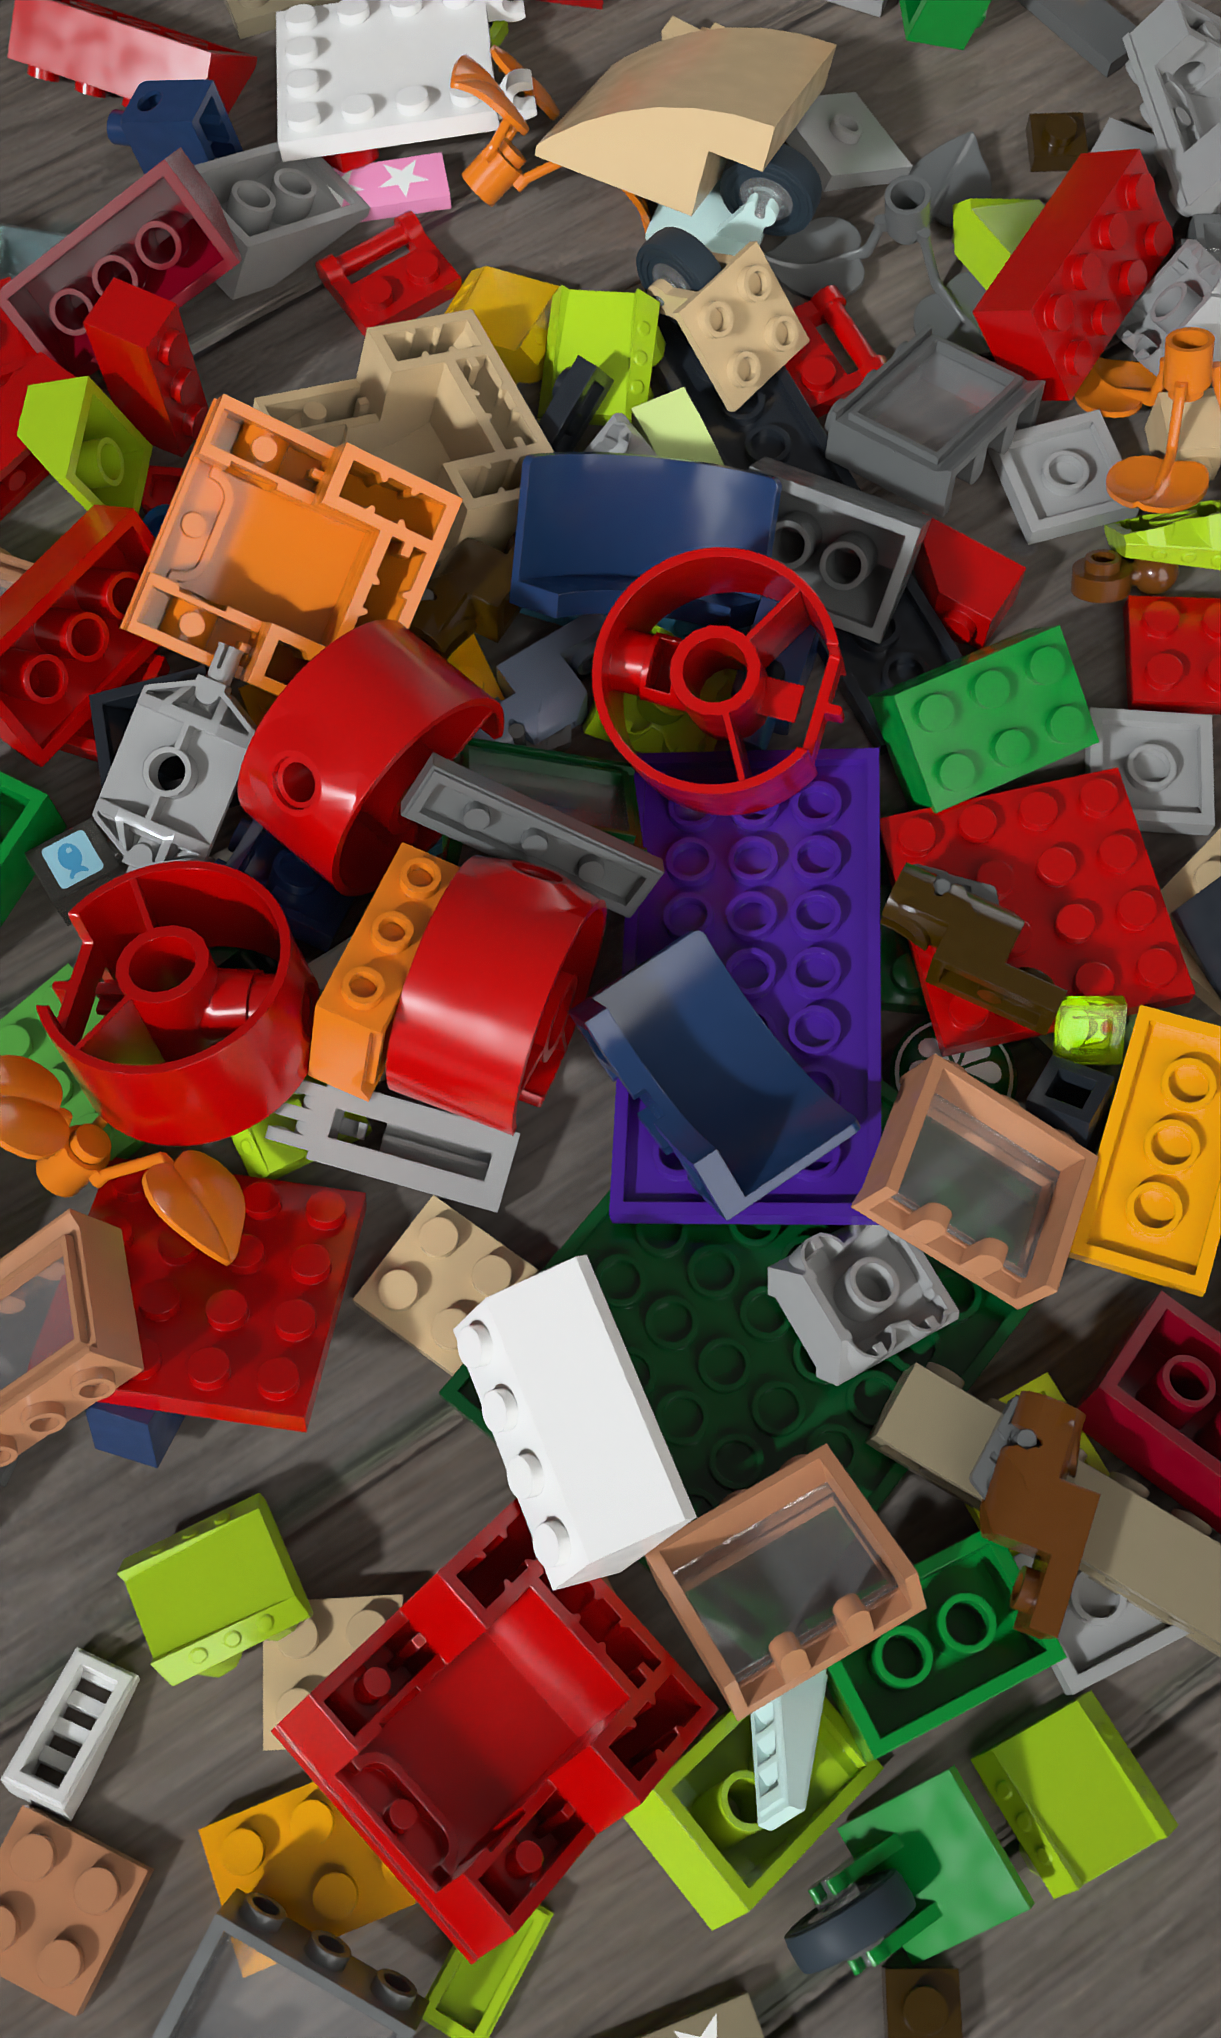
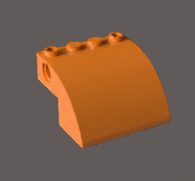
M223 393L218 399L214 398L120 628L208 667L211 665L218 642L230 645L244 652L234 678L279 696L288 683L312 658L350 630L365 623L381 619L398 621L409 629L463 498L348 442L333 447Z

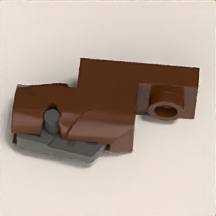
M1021 1391L1020 1395L1016 1394L1014 1398L1007 1402L970 1473L969 1480L983 1498L979 1514L981 1537L1034 1558L1032 1568L1024 1565L1020 1569L1012 1589L1010 1608L1018 1610L1013 1629L1038 1639H1052L1059 1636L1101 1494L1066 1481L1067 1476L1075 1478L1077 1474L1081 1431L1086 1415L1077 1408L1052 1397L1032 1391Z

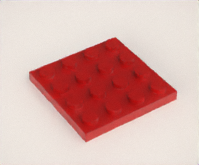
M1118 767L968 799L938 813H934L930 807L880 818V849L892 889L906 862L912 865L920 864L946 871L950 875L992 885L997 890L999 905L1013 911L1025 921L1007 964L1016 968L1030 967L1047 974L1056 986L1067 990L1047 1034L1058 1032L1057 1025L1059 1024V1017L1063 1009L1073 1003L1081 1005L1077 1003L1081 1000L1094 999L1102 1001L1113 1009L1117 1018L1138 1014L1140 1005L1154 1009L1167 1008L1190 1003L1196 994ZM907 939L942 1057L1042 1035L925 982L932 958L937 949L928 946L927 950L924 951ZM1081 1005L1088 1016V1025H1090V1018L1095 1023L1097 1021L1086 1009L1104 1012L1107 1018H1103L1100 1022L1111 1020L1105 1010Z
M116 1157L109 1161L107 1167L131 1161V1159ZM148 1169L108 1180L101 1188H98L88 1216L122 1230L144 1370L116 1388L112 1395L97 1402L307 1433L367 1210L366 1193L232 1174L243 1192L246 1210L237 1256L226 1266L192 1245L155 1212L144 1193L142 1185L143 1175ZM66 1276L64 1277L30 1369L74 1339Z

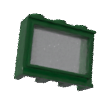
M472 738L453 760V762L647 852V848L643 846L634 781L635 769L629 763ZM442 834L443 860L458 866L463 843Z

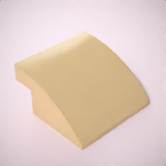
M729 27L690 32L656 42L614 63L537 144L535 156L692 216L721 179L728 159L763 172L824 89L837 45L799 33L767 28Z

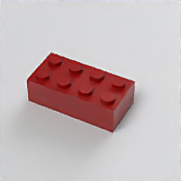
M1140 148L1081 153L972 311L998 365L1024 377L1023 379L1046 381L1041 401L1072 400L1175 243L1171 225L1166 220L1155 190L1154 179L1148 172Z

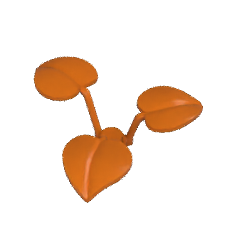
M495 44L491 47L490 53L498 65V72L507 75L512 70L524 68L502 48ZM462 55L453 66L450 87L476 96L503 117L489 144L461 173L469 187L486 204L493 207L512 185L521 193L530 182L563 166L548 161L523 174L520 168L527 161L511 141L517 132L523 136L528 133L530 129L526 120L493 77L468 55ZM532 77L533 90L523 91L524 97L535 96L536 104L551 120H556L560 116L556 103L547 90ZM622 190L638 209L646 234L651 222V214L646 199Z
M1185 327L1170 332L1165 339L1164 356L1160 358L1157 377L1140 362L1111 360L1099 357L1074 395L1077 404L1086 412L1100 409L1103 417L1123 418L1134 415L1141 409L1143 404L1154 406L1156 397L1160 392H1168L1169 398L1173 400L1164 459L1146 455L1133 456L1117 462L1107 473L1106 491L1117 503L1128 508H1140L1147 512L1168 514L1189 509L1199 503L1206 495L1209 487L1207 468L1198 462L1175 461L1184 403L1194 402L1202 398L1204 391L1212 383L1221 410V362H1213L1215 337L1210 331L1197 327Z
M18 1055L0 1056V1147L20 1157L37 1160L36 1174L48 1191L60 1197H72L77 1195L89 1182L95 1188H101L108 1180L148 1169L143 1175L142 1185L144 1193L155 1212L183 1238L218 1262L228 1266L236 1258L245 1220L244 1195L235 1177L219 1161L200 1151L186 1150L175 1160L165 1152H158L106 1168L110 1161L112 1149L111 1140L103 1130L108 1123L98 1115L91 1124L86 1123L70 1127L73 1116L69 1110L60 1107L63 1091L59 1080L54 1074L29 1058Z

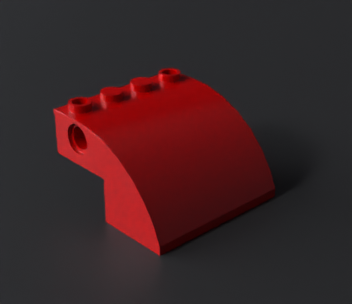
M516 1498L315 1687L271 1732L472 1965L479 1958L518 1932L599 1833L644 1802L719 1708L601 1578L552 1590L544 1566L535 1555L533 1537L518 1498Z

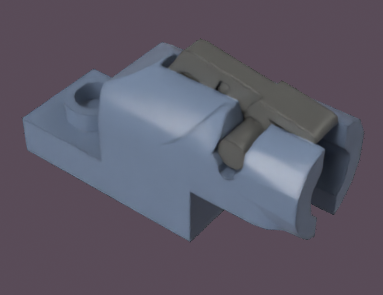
M603 614L581 615L497 665L498 686L505 698L502 701L499 697L495 698L502 706L504 712L503 736L493 739L482 729H479L473 738L557 752L568 749L571 746V730L580 725L588 716L587 691L577 677V674L586 675L592 672L595 646L606 619Z

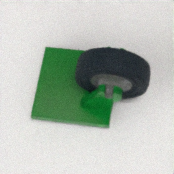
M952 1765L842 1823L837 1828L852 1856L808 1888V1892L817 1907L798 1920L785 1934L784 1938L792 1957L804 1974L817 1973L846 1960L856 1976L862 1973L866 1967L877 1966L902 1946L912 1964L916 1965L1030 1910L1035 1902L955 1765ZM867 1874L868 1877L854 1883L861 1876Z

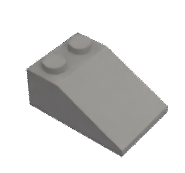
M278 142L194 165L218 198L242 258L239 264L215 281L232 300L275 286L365 219L371 208L322 157L283 162ZM328 186L350 205L341 207Z

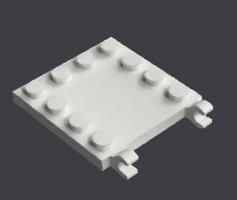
M341 0L338 3L318 6L299 4L288 10L276 12L278 146L282 161L287 162L496 131L499 126V120L503 119V117L476 96L456 88H451L452 70L455 62L462 55H468L479 63L495 80L493 58L490 53L489 22H517L524 19V1ZM525 68L512 70L503 78L499 86L525 120L533 118L537 115L535 96H516L520 91L533 90L531 70Z

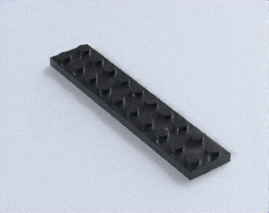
M676 271L683 283L690 288L686 280ZM642 283L621 291L635 293L637 289H640L647 294ZM659 312L658 327L666 342L662 360L652 367V371L666 394L682 387L685 388L702 418L724 466L749 470L752 464L766 456L860 490L848 469L825 458L828 436L785 366L780 368L735 412H728L681 327ZM912 574L880 644L834 627L846 669V676L840 675L838 688L873 748H879V756L888 753L868 697L963 657ZM819 635L817 652L825 666H827L829 651Z

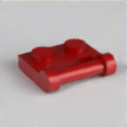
M411 210L395 217L393 226L341 255L334 257L332 254H328L315 262L316 271L322 283L364 337L369 327L408 321L420 317L455 297L462 286L461 276L425 234L419 219ZM403 246H406L410 251L353 284L347 279V277Z
M835 285L825 286L815 293L810 301L793 308L810 341L784 365L816 418L829 413L838 399L848 397L861 385L865 376L871 370H878L888 361L884 355H877L845 309L846 299ZM827 322L859 370L847 374L816 327Z

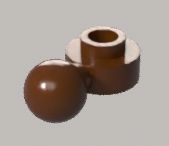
M1093 550L1073 564L1071 592L1075 597L1092 603L1120 601L1130 594L1131 586H1136L1146 594L1158 595L1168 591L1176 583L1179 576V565L1134 559L1133 562L1129 563L1127 560L1122 559L1118 552L1113 550Z

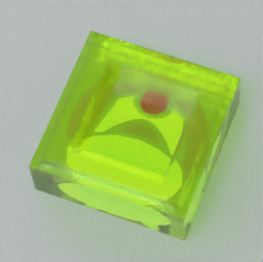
M1065 996L1055 1016L1053 1055L1080 1065H1122L1127 1003L1124 996Z

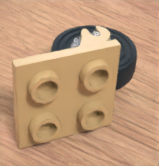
M665 227L654 233L639 249L636 257V266L645 291L660 302L659 312L681 327L728 412H735L810 341L757 241L749 242L733 256L711 252L700 240L683 229Z

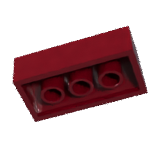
M180 147L1 287L0 307L37 354L40 351L76 377L90 376L100 367L83 321L114 277L177 303L179 309L239 264L242 258L218 198Z

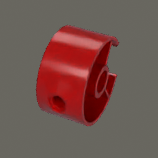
M728 547L702 548L670 557L653 566L630 584L617 599L602 625L596 642L592 665V688L599 718L607 735L619 752L654 790L668 800L697 812L725 816L743 815L773 807L789 799L817 776L818 772L815 767V761L826 723L828 721L843 723L845 718L842 707L832 704L840 675L846 676V669L832 620L824 604L807 582L793 570L779 561L760 553ZM726 592H745L779 601L746 636L729 626L715 625L695 630L685 639L658 632L655 635L649 634L655 625L669 613L690 601L704 596ZM811 624L825 642L829 651V659L803 748L797 746L795 751L783 761L753 777L743 738L751 736L761 728L768 716L795 723L797 715L800 714L803 703L802 697L805 691V686L768 677L765 668ZM724 669H740L747 673L741 690L730 699L721 702H705L700 699V693L706 680L714 673ZM624 693L639 696L640 700L685 711L704 734L716 740L729 741L739 781L726 784H697L670 777L642 761L636 754L626 729L623 707Z
M381 619L365 623L343 634L320 651L295 675L271 705L249 743L240 768L238 778L240 805L246 813L339 893L353 897L377 890L402 842L428 852L442 838L441 833L401 816V801L432 753L453 761L479 729H482L493 739L501 738L505 724L503 708L499 702L400 622L391 619Z
M481 855L469 858L457 871L439 900L423 933L405 980L388 1045L386 1080L389 1089L514 1136L517 1127L516 1112L518 1100L541 1108L572 1040L576 1025L567 1011L587 998L605 931L606 902L584 890L560 873L537 864L518 860L490 858Z
M164 862L145 866L112 879L88 894L68 912V916L82 940V946L70 980L54 981L52 984V989L62 1004L58 1017L56 1018L48 1005H36V1009L43 1027L89 1102L102 1119L113 1128L127 1136L151 1144L165 1146L206 1144L236 1135L261 1122L282 1106L301 1085L309 1071L315 1005L320 998L318 981L295 942L279 903L261 883L237 869L212 862ZM229 946L253 950L278 961V970L276 974H265L263 970L217 968L207 947ZM97 996L99 999L96 1007L97 1015L106 1016L82 1039Z

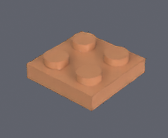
M22 1805L0 1847V1976L75 2017L82 2014L155 1869L32 1805Z

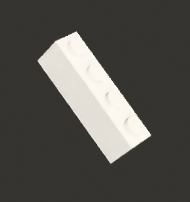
M587 1255L571 1258L486 1297L453 1329L457 1339L459 1356L463 1364L468 1368L482 1405L485 1424L492 1431L505 1464L509 1487L518 1498L533 1537L535 1555L544 1566L553 1591L622 1572L697 1517Z

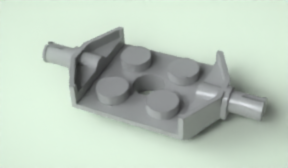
M218 642L217 650L206 677L198 674L196 680L148 684L143 687L92 813L94 820L124 855L122 862L129 865L126 873L145 866L172 861L215 863L216 859L209 857V854L237 788L240 768L245 753L258 728L236 698L230 695L232 690L230 684L241 657L244 655L243 651ZM171 756H179L185 766L184 780L177 788L166 791L158 781L159 767L165 759Z

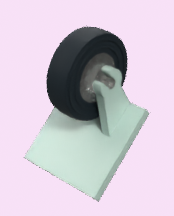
M785 144L780 147L763 172L728 159L721 179L692 216L658 204L647 228L645 240L647 241L654 233L665 227H677L695 236L711 252L735 256L751 241H757L760 246L765 234L772 236L796 234L810 223L820 203L822 185L819 174L804 155Z

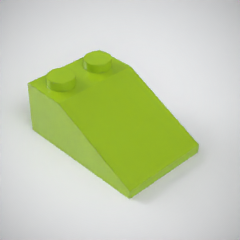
M824 1696L806 1808L781 1826L769 1831L758 1826L751 1714L737 1721L729 1707L692 1741L644 1802L623 1816V1818L709 1928L714 1931L750 1912L878 1776L884 1767L877 1759L865 1762L844 1719Z

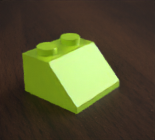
M89 376L28 385L22 414L19 419L17 437L87 511L93 505L134 508L139 515L153 446Z

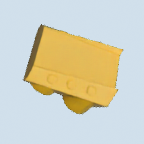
M483 266L469 273L444 314L473 309L514 383H534L543 377L552 296L559 286L489 266Z

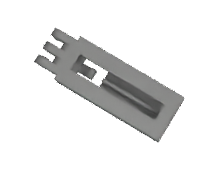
M305 1080L293 1093L305 1094L302 1107L284 1103L273 1112L297 1119L295 1131L292 1132L282 1126L268 1125L265 1138L308 1150L306 1159L496 1213L499 1210L520 1137L518 1132H515L514 1136L462 1116L378 1092H373L369 1102L331 1085L326 1087ZM345 1111L387 1123L379 1151L337 1140L338 1133L364 1140L368 1129V1124L344 1118Z

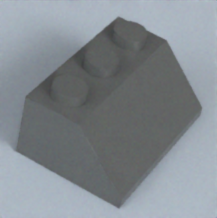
M766 456L749 467V471L777 477L782 483L771 558L784 564L807 582L824 604L834 627L880 644L912 574L932 517Z

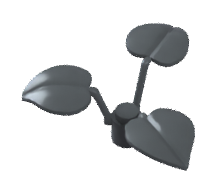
M973 131L962 134L932 150L912 167L908 175L900 176L888 185L885 191V214L875 216L874 228L866 244L862 247L860 233L852 223L840 217L825 216L811 220L802 231L788 235L777 247L765 254L778 282L793 294L811 300L820 289L825 286L835 285L846 298L863 285L865 270L861 260L872 255L883 232L887 231L892 239L903 245H911L918 242L922 249L930 284L935 294L926 296L916 306L914 311L915 334L917 335L929 324L933 326V335L936 334L981 357L992 355L972 312L985 294L986 289L971 272L958 274L946 287L943 285L930 241L931 232L929 230L934 219L943 226L953 228V204L970 198L991 199L992 183L990 173L982 158Z

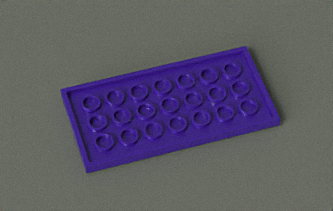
M879 748L819 749L815 761L818 773L807 786L789 799L773 807L743 815H711L682 807L654 790L635 770L634 781L643 846L647 848L648 853L663 860L664 874L631 918L625 916L622 975L690 930L695 929L703 932L741 992L784 1049L827 1095L857 1118L861 1128L856 1134L726 1221L689 1183L687 1178L689 1175L675 1152L673 1151L666 1155L637 1116L638 1112L646 1108L640 1097L634 1100L620 1079H617L609 1207L612 1223L879 1225L851 1208L853 1201L863 1187L881 1139ZM795 750L746 751L752 776H757L771 769ZM732 751L636 753L642 761L654 769L682 781L697 784H726L739 781Z

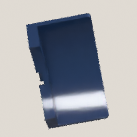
M610 452L529 454L522 463L509 603L553 618L585 614H608L621 594L639 576L666 559L684 552L702 548L728 547L750 550L771 558L782 483L777 477L758 472L671 457ZM745 592L712 594L690 601L678 607L664 618L704 626H729L737 630L753 625L762 595Z
M690 930L567 1011L612 1082L620 1079L632 1098L635 1100L640 1097L646 1108L638 1112L637 1116L666 1155L673 1151L675 1152L689 1175L687 1176L689 1183L726 1221L856 1134L861 1128L857 1118L827 1095L784 1049L741 992L706 935L699 930Z

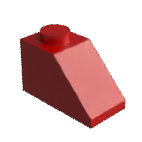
M932 517L914 565V571L920 588L952 640L958 643H968L980 650L985 647L1016 600L1026 567Z

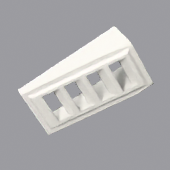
M76 1647L0 1779L8 1791L48 1812L71 1821L93 1781L140 1681L139 1676ZM81 1679H85L112 1692L106 1704L77 1691L76 1689ZM68 1706L96 1719L91 1731L63 1718ZM57 1735L80 1746L81 1749L76 1758H72L49 1747L53 1736ZM40 1763L66 1775L60 1786H56L35 1775Z

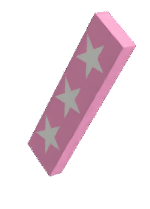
M442 152L373 162L346 173L333 168L371 207L368 216L361 222L397 217L408 210H411L414 214L452 209ZM328 186L341 207L350 205Z

